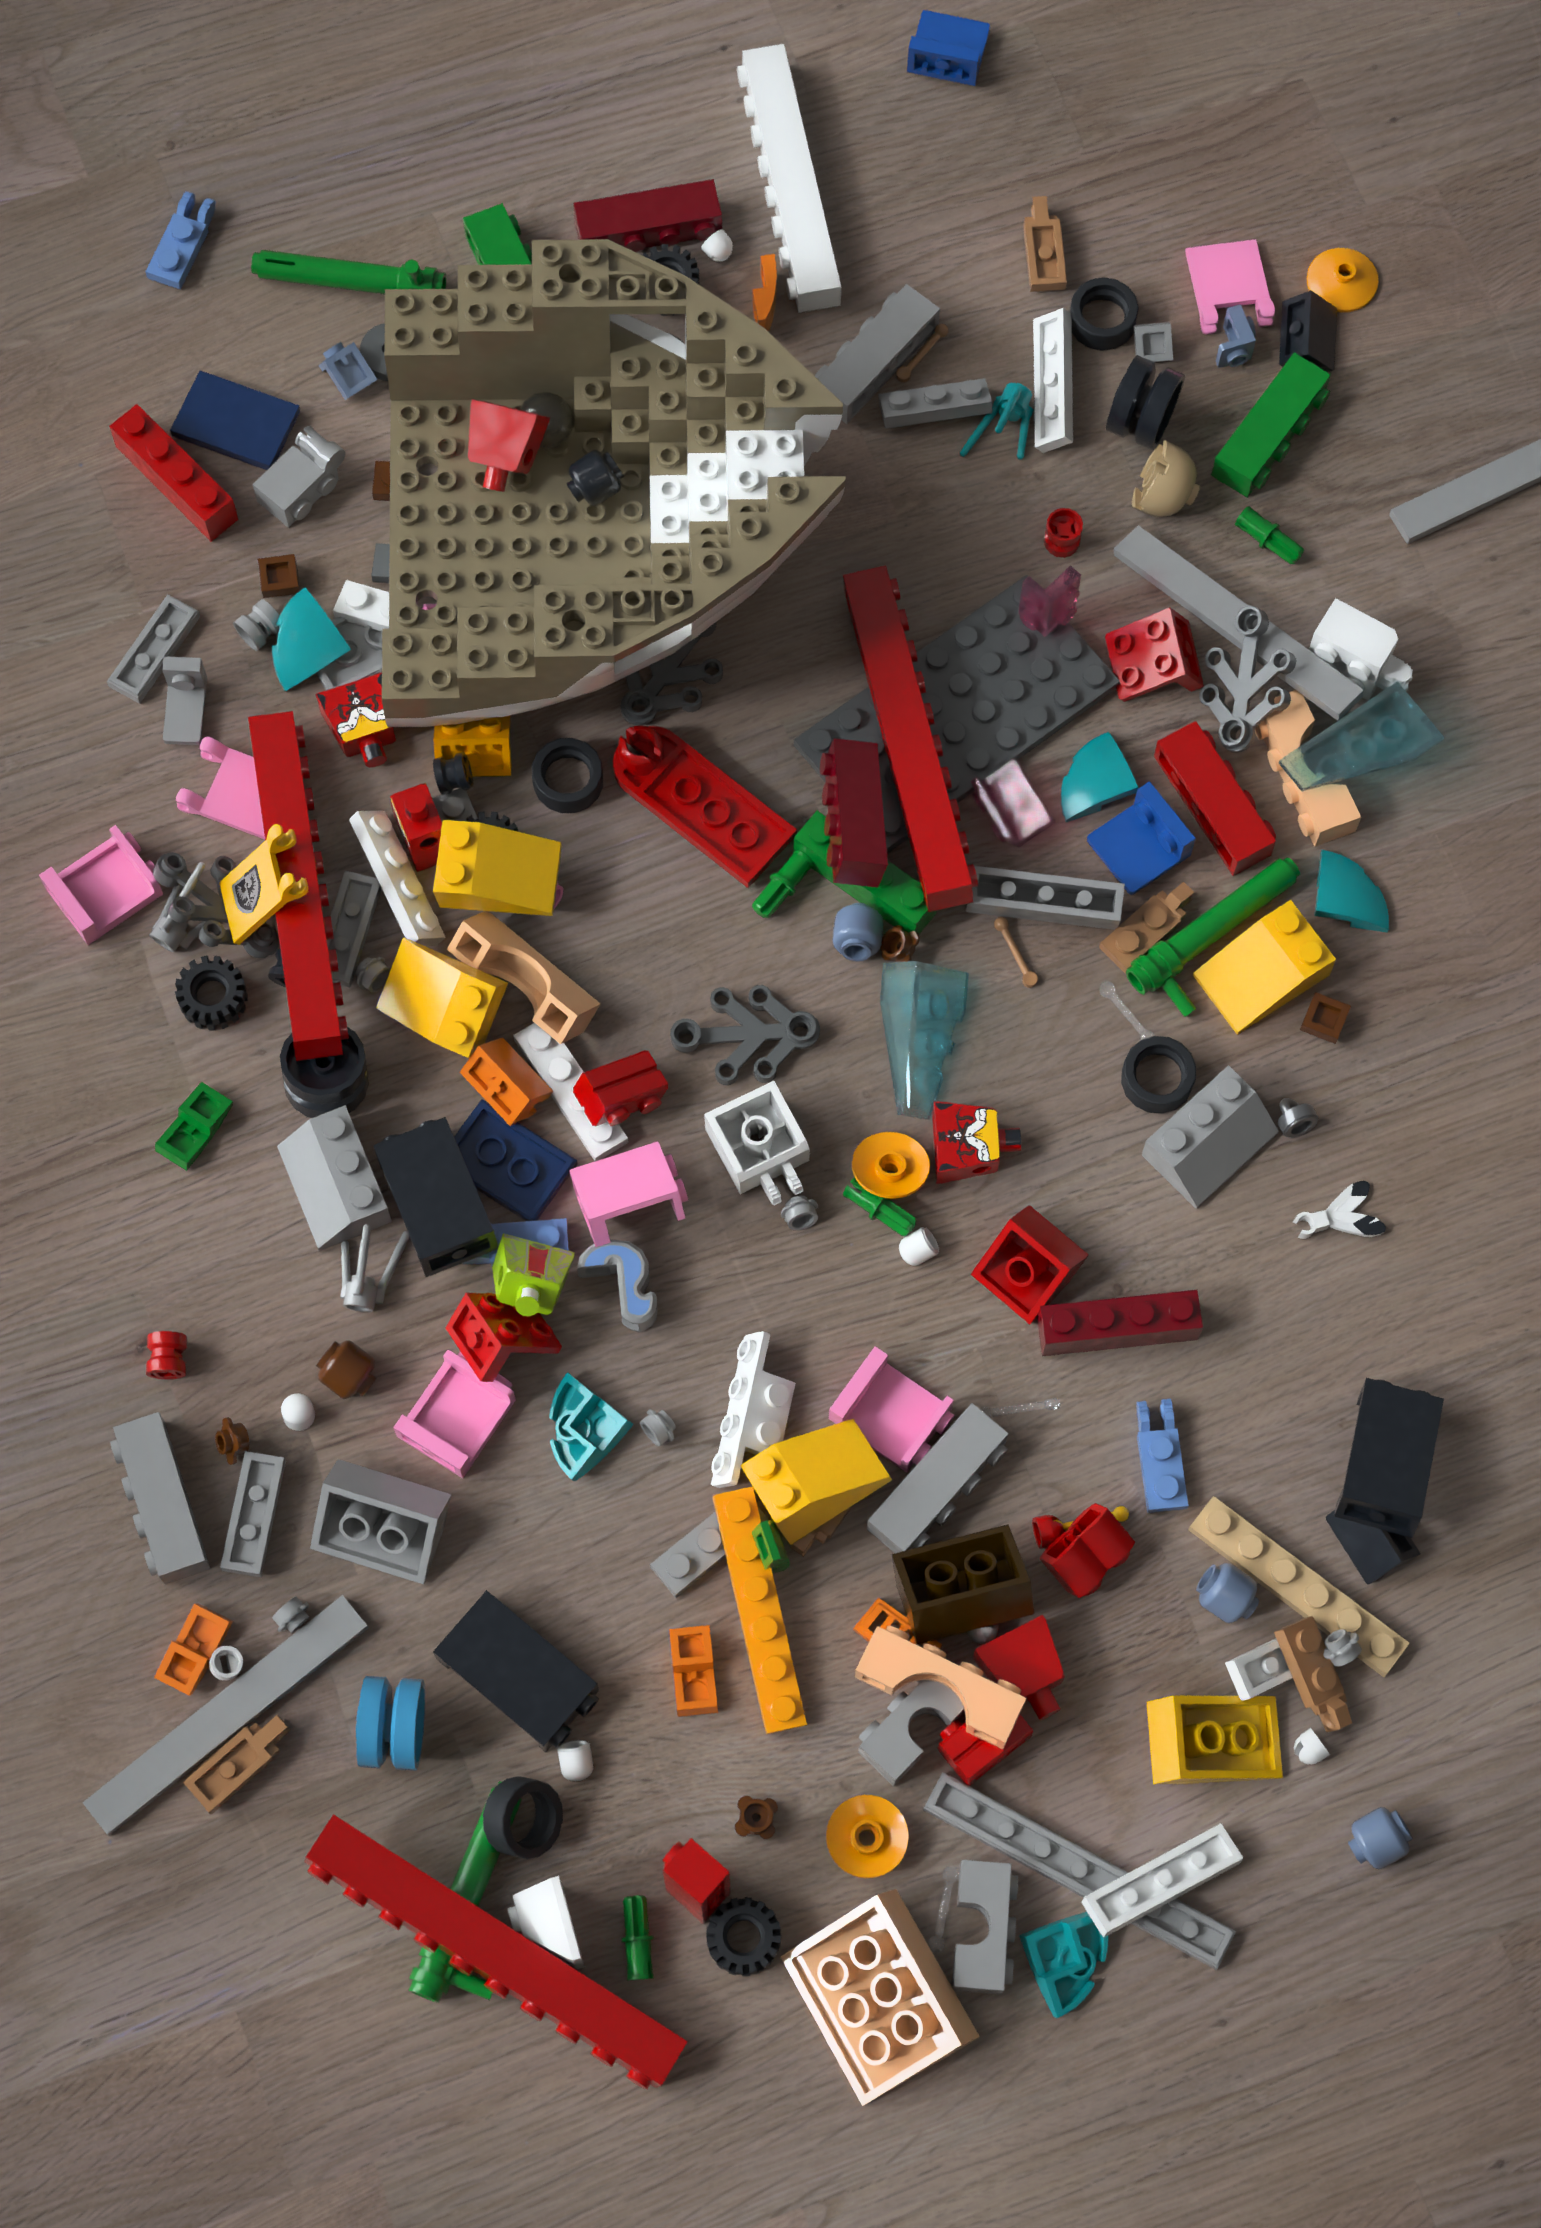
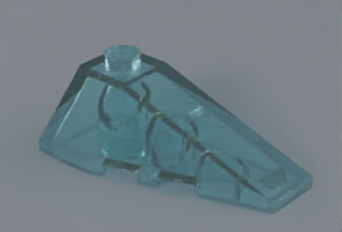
M1397 681L1280 759L1279 764L1301 791H1306L1414 761L1444 740V736Z
M918 961L883 963L880 1005L897 1115L930 1120L933 1104L936 1102L943 1081V1075L940 1070L945 1055L952 1054L955 1043L951 1040L955 1025L956 1023H962L966 1012L969 973Z

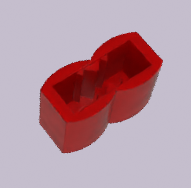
M1094 1503L1073 1521L1066 1532L1056 1538L1045 1549L1039 1559L1068 1593L1081 1598L1094 1593L1101 1586L1102 1578L1107 1570L1122 1565L1128 1559L1135 1541L1108 1508Z

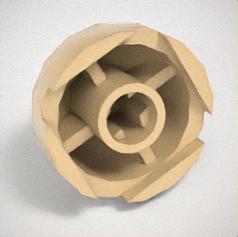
M1166 440L1163 441V445L1158 444L1140 474V477L1144 478L1142 483L1143 490L1141 492L1135 487L1132 507L1143 513L1160 517L1171 516L1179 512L1184 504L1191 505L1197 497L1200 486L1195 484L1197 471L1190 455Z

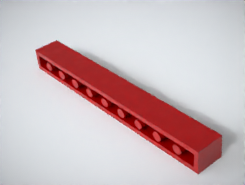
M886 565L844 574L845 598L927 910L932 912L972 903V888L978 886L977 874L974 864L967 865L964 854H969V845L965 831L958 832L955 823L961 821L956 798L949 800L947 789L952 788L948 767H940L938 757L943 756L939 734H931L930 725L935 724L930 702L923 704L921 694L926 693L922 671H914L913 663L918 661L914 641H906L904 632L909 631V625L905 609L898 610L896 601L901 600L897 579L889 578Z
M293 711L250 716L248 721L265 841L267 840L269 829L275 824L282 826L283 834L287 833L289 829H293L296 836V844L287 850L276 853L280 875L282 877L286 873H292L296 882L301 878H306L308 884L306 895L287 902L275 913L296 1061L343 1055L341 1040L349 1039L346 1016H338L336 1006L344 1005L341 982L333 983L332 973L339 972L336 949L328 950L327 940L334 939L331 916L323 917L322 907L329 906L326 883L318 884L317 875L324 874L321 851H313L312 843L320 841L317 820H309L308 811L315 810L312 787L304 788L303 779H310L307 756H299L298 748L305 747L303 725L295 726Z
M334 1814L305 1857L304 1862L310 1866L307 1872L326 1885L333 1880L345 1888L343 1896L364 1908L366 1903H369L381 1911L378 1918L390 1927L399 1930L403 1925L416 1934L413 1940L426 1950L435 1953L437 1948L441 1949L451 1956L449 1964L468 1976L471 1975L472 1971L487 1979L484 1984L487 1989L504 1999L509 1993L523 2002L520 2009L524 2013L538 2021H541L543 2017L548 2018L558 2025L555 2032L574 2044H577L579 2039L593 2047L590 2053L593 2057L607 2066L612 2067L616 2062L629 2070L626 2077L643 2089L648 2090L650 2085L655 2088L662 2086L688 2042Z

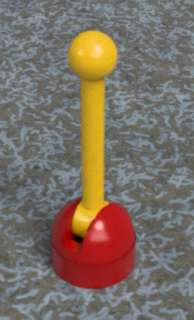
M1118 1506L1111 1512L1119 1522H1124L1129 1517V1511L1124 1506ZM1053 1515L1034 1517L1032 1519V1526L1038 1547L1040 1549L1047 1548L1056 1538L1068 1530L1073 1521L1062 1523L1059 1518Z

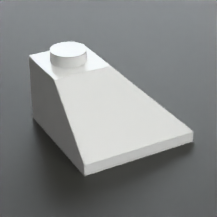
M559 1876L550 1878L512 1895L515 1906L508 1908L513 1930L516 1932L522 1931L524 1937L575 1969L583 1968L584 1963Z

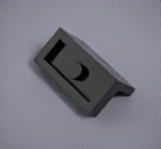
M1312 290L1282 301L1279 365L1283 367L1295 352L1324 371L1330 372L1335 368L1337 309Z
M1335 1510L1326 1516L1329 1526L1367 1584L1375 1582L1392 1569L1410 1562L1421 1554L1410 1537L1334 1517Z

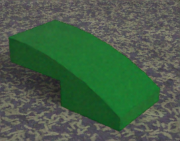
M201 1082L178 1108V1117L155 1143V1151L187 1171L221 1126L233 1106V1101Z
M770 1520L760 1522L752 1531V1535L764 1569L772 1568L773 1574L786 1570L790 1565V1561L777 1525Z

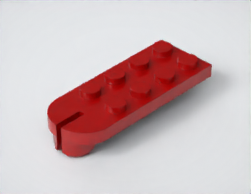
M637 725L626 729V739L623 736L619 737L618 747L613 758L614 775L619 786L745 887L749 888L797 835L795 827L672 731L659 726ZM627 743L643 756L634 755L629 751Z

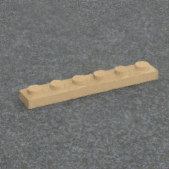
M1213 1496L1188 1530L1252 1577L1304 1618L1313 1615L1317 1627L1328 1636L1340 1629H1344L1346 1632L1357 1633L1359 1636L1358 1643L1362 1649L1357 1658L1381 1676L1385 1677L1410 1644Z

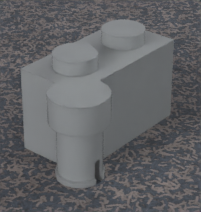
M311 426L303 428L308 434L307 436L300 431L296 437L295 444L300 447V450L293 445L252 484L257 502L288 528L296 520L305 518L310 512L312 505L322 495L326 496L332 492L339 480L337 468L345 457L344 449L334 441L328 442Z

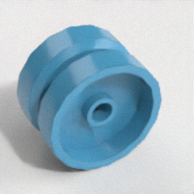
M365 1676L356 1719V1755L359 1767L380 1768L386 1760L390 1743L391 1761L397 1770L417 1771L422 1751L425 1720V1682L423 1679L402 1678L396 1687L394 1702L392 1703V1688L387 1677Z

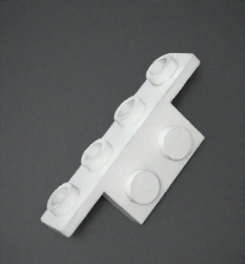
M764 1331L745 1335L738 1347L737 1358L739 1361L735 1378L729 1387L730 1402L728 1411L720 1426L722 1437L719 1451L712 1462L713 1478L711 1485L717 1488L734 1486L738 1483L741 1470L740 1465H742L745 1451L757 1455L771 1445L783 1441L796 1383L763 1371L770 1334Z

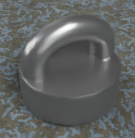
M1289 1098L1281 1100L1280 1109L1283 1114L1278 1119V1126L1284 1136L1289 1138L1298 1137L1315 1127L1318 1116L1312 1105H1299Z

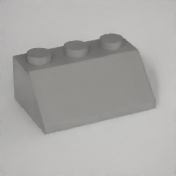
M1228 1065L1146 1140L1142 1156L1197 1209L1274 1138L1279 1131L1256 1091Z
M346 1105L309 1119L277 1146L319 1251L361 1235L365 1224H369L371 1230L392 1222L387 1205Z
M338 1459L322 1485L310 1549L424 1585L445 1527L452 1494Z

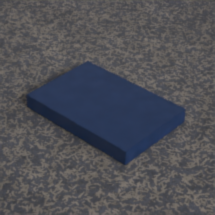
M200 370L170 432L172 437L268 470L277 461L301 411L299 405Z
M482 1099L454 1136L476 1189L525 1221H537L570 1176L569 1170L578 1165L576 1159L520 1123L516 1122L515 1125L509 1126L492 1106Z

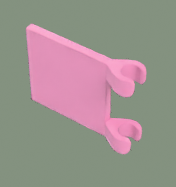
M1256 239L1186 248L1185 253L1203 334L1216 333V324L1218 323L1216 309L1239 304L1241 306L1255 304L1258 326L1267 327L1273 325L1272 317L1275 314V307L1269 295Z
M204 737L200 744L201 757L208 761L222 764L206 799L188 789L182 788L176 796L177 808L183 812L201 815L265 839L254 757L231 749L213 738Z

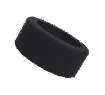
M1106 277L1091 279L1080 285L1073 294L1069 312L1071 313L1072 334L1078 342L1088 348L1101 351L1116 349L1127 343L1134 333V325H1136L1139 310L1135 294L1129 286L1119 280ZM1095 300L1112 301L1124 311V321L1113 328L1103 329L1095 327L1084 319L1082 315L1083 307Z
M559 738L547 743L537 752L532 763L533 788L538 799L547 808L559 813H577L589 808L598 799L603 788V768L597 751L587 742L576 738ZM562 758H575L587 765L590 771V779L582 790L574 793H559L552 790L546 782L548 767L553 762Z
M1153 1036L1139 1041L1130 1049L1122 1068L1121 1084L1126 1097L1136 1107L1148 1113L1163 1114L1176 1110L1187 1101L1196 1081V1064L1192 1053L1181 1042L1170 1037ZM1150 1055H1164L1174 1060L1181 1071V1082L1178 1088L1166 1095H1156L1144 1090L1138 1084L1136 1078V1068L1140 1061Z
M521 1776L507 1778L498 1784L487 1798L483 1812V1829L488 1842L498 1852L523 1859L540 1857L551 1849L559 1837L563 1823V1806L558 1793L548 1783ZM529 1793L532 1795L535 1803L536 1817L528 1835L520 1842L514 1840L511 1832V1815L518 1800Z

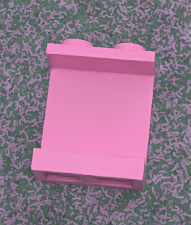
M658 1141L569 1170L578 1203L595 1247L611 1243L605 1220L653 1204L670 1200L678 1221L685 1219L682 1203L688 1201L684 1184L681 1178L674 1180V1177H677L678 1174L672 1155L664 1156Z
M874 1347L829 1409V1420L837 1424L854 1419L872 1449L907 1473L913 1463L917 1465L930 1451L932 1446L927 1443L935 1432L942 1435L955 1416L950 1412L953 1399L946 1396L943 1401L887 1364L888 1355Z

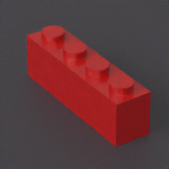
M138 404L134 405L109 425L116 448L210 542L239 520L233 498Z
M1194 721L1158 740L1154 758L1232 876H1235L1272 855L1276 843V834L1272 825L1267 820L1262 821L1256 812V804L1252 795L1247 790L1242 791L1236 782V774L1232 765L1227 760H1222L1215 750L1216 744L1212 735L1207 730H1202L1197 721Z
M692 1838L685 1845L678 1841L662 1860L665 1863L663 1865L665 1867L663 1869L666 1892L704 1924L731 1893L730 1872Z

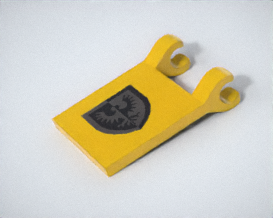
M273 825L268 831L267 840L219 882L234 944L240 945L287 902L307 894L308 884L306 878H301L296 882L292 873H286L281 877L276 853L287 850L296 844V836L293 829H289L287 833L283 834L281 825Z

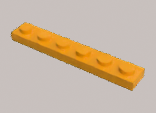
M753 1486L713 1495V1502L765 1733L767 1735L806 1726L807 1722L772 1568L764 1569L752 1535V1531L761 1522Z

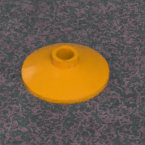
M1333 248L1322 252L1312 261L1307 273V287L1309 291L1312 290L1335 306L1337 312H1353L1365 307L1374 298L1378 288V273L1374 264L1364 254L1349 248ZM1339 272H1346L1349 276H1343Z
M881 1132L867 1137L857 1146L852 1158V1171L857 1182L866 1191L883 1198L896 1199L915 1193L925 1184L930 1170L929 1157L922 1145L915 1139L897 1132Z
M859 1795L844 1801L833 1812L827 1825L826 1843L832 1859L843 1871L859 1878H876L889 1873L901 1862L908 1846L909 1834L906 1821L894 1804L879 1796ZM864 1831L871 1832L875 1837L874 1843L870 1846H865L859 1841V1835Z

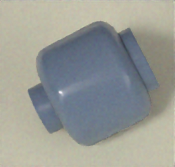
M854 903L843 907L837 912L834 919L832 937L834 948L851 961H863L879 951L882 944L884 926L882 916L877 910L864 903Z
M1230 1563L1210 1566L1201 1577L1196 1588L1197 1592L1200 1593V1605L1226 1623H1233L1241 1617L1248 1619L1259 1603V1599L1255 1597L1257 1592L1256 1581Z
M1379 1807L1353 1822L1351 1828L1354 1839L1349 1841L1348 1844L1360 1864L1368 1861L1372 1867L1380 1870L1406 1856L1409 1852L1408 1842L1413 1837L1397 1810L1390 1812L1384 1807Z

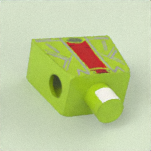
M503 1233L492 1266L496 1299L500 1303L515 1306L517 1312L523 1316H532L536 1313L552 1314L565 1286L575 1252Z

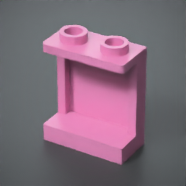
M116 825L109 829L112 835L110 839L58 874L51 866L39 875L47 892L87 945L163 895L159 883L153 876L154 863L151 860L144 863L137 854L141 851L137 841L130 832L123 835Z
M447 1350L443 1356V1365L407 1417L402 1414L393 1428L399 1439L463 1479L516 1399L514 1391L510 1389L512 1383L505 1377L498 1374L493 1382H480L461 1351L456 1355Z

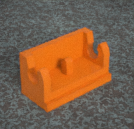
M503 1037L479 1045L460 1070L462 1076L509 1126H513L516 1122L535 1114L537 1110L533 1106L548 1099L553 1093V1090Z

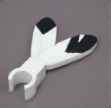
M1366 1181L1351 1184L1330 1204L1326 1211L1299 1213L1293 1223L1306 1221L1311 1229L1307 1231L1302 1230L1298 1238L1307 1239L1313 1233L1326 1230L1328 1227L1364 1237H1374L1383 1234L1386 1226L1380 1220L1369 1215L1353 1212L1367 1197L1370 1184Z

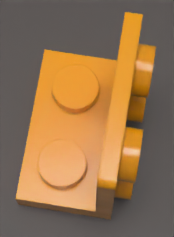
M511 715L461 724L434 726L435 758L443 757L447 760L453 758L456 753L464 752L470 762L473 776H511Z

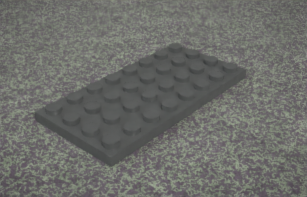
M1027 575L917 652L918 661L913 663L914 671H922L926 693L921 694L923 704L930 702L935 724L930 725L931 734H939L943 750V756L938 757L940 767L947 766L949 770L952 788L947 789L949 800L956 798L957 803L1112 693L1120 684L1119 679ZM867 687L794 739V747L826 783L825 776L820 774V761L822 754L828 753L833 738L878 743L888 854L909 839L870 689Z

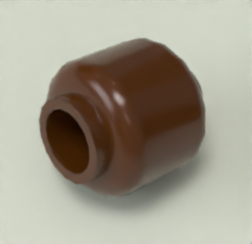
M350 1340L343 1341L341 1344L335 1341L316 1364L320 1369L318 1373L319 1381L342 1399L351 1398L355 1393L362 1397L376 1380V1377L371 1374L375 1367V1360Z

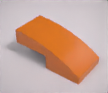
M775 254L761 256V280L763 287L752 289V308L755 322L764 327L768 332L776 308L777 268Z
M198 1603L194 1604L177 1640L171 1642L154 1678L191 1696L208 1670L213 1652L222 1645L233 1621Z
M710 1625L669 1629L678 1717L718 1713Z

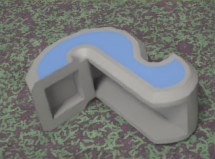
M610 1240L611 1243L595 1247V1244L589 1246L579 1257L578 1276L580 1278L617 1273L622 1324L628 1329L637 1332L650 1328L658 1315L657 1296L651 1291L644 1294L649 1285V1262L642 1249L629 1241Z

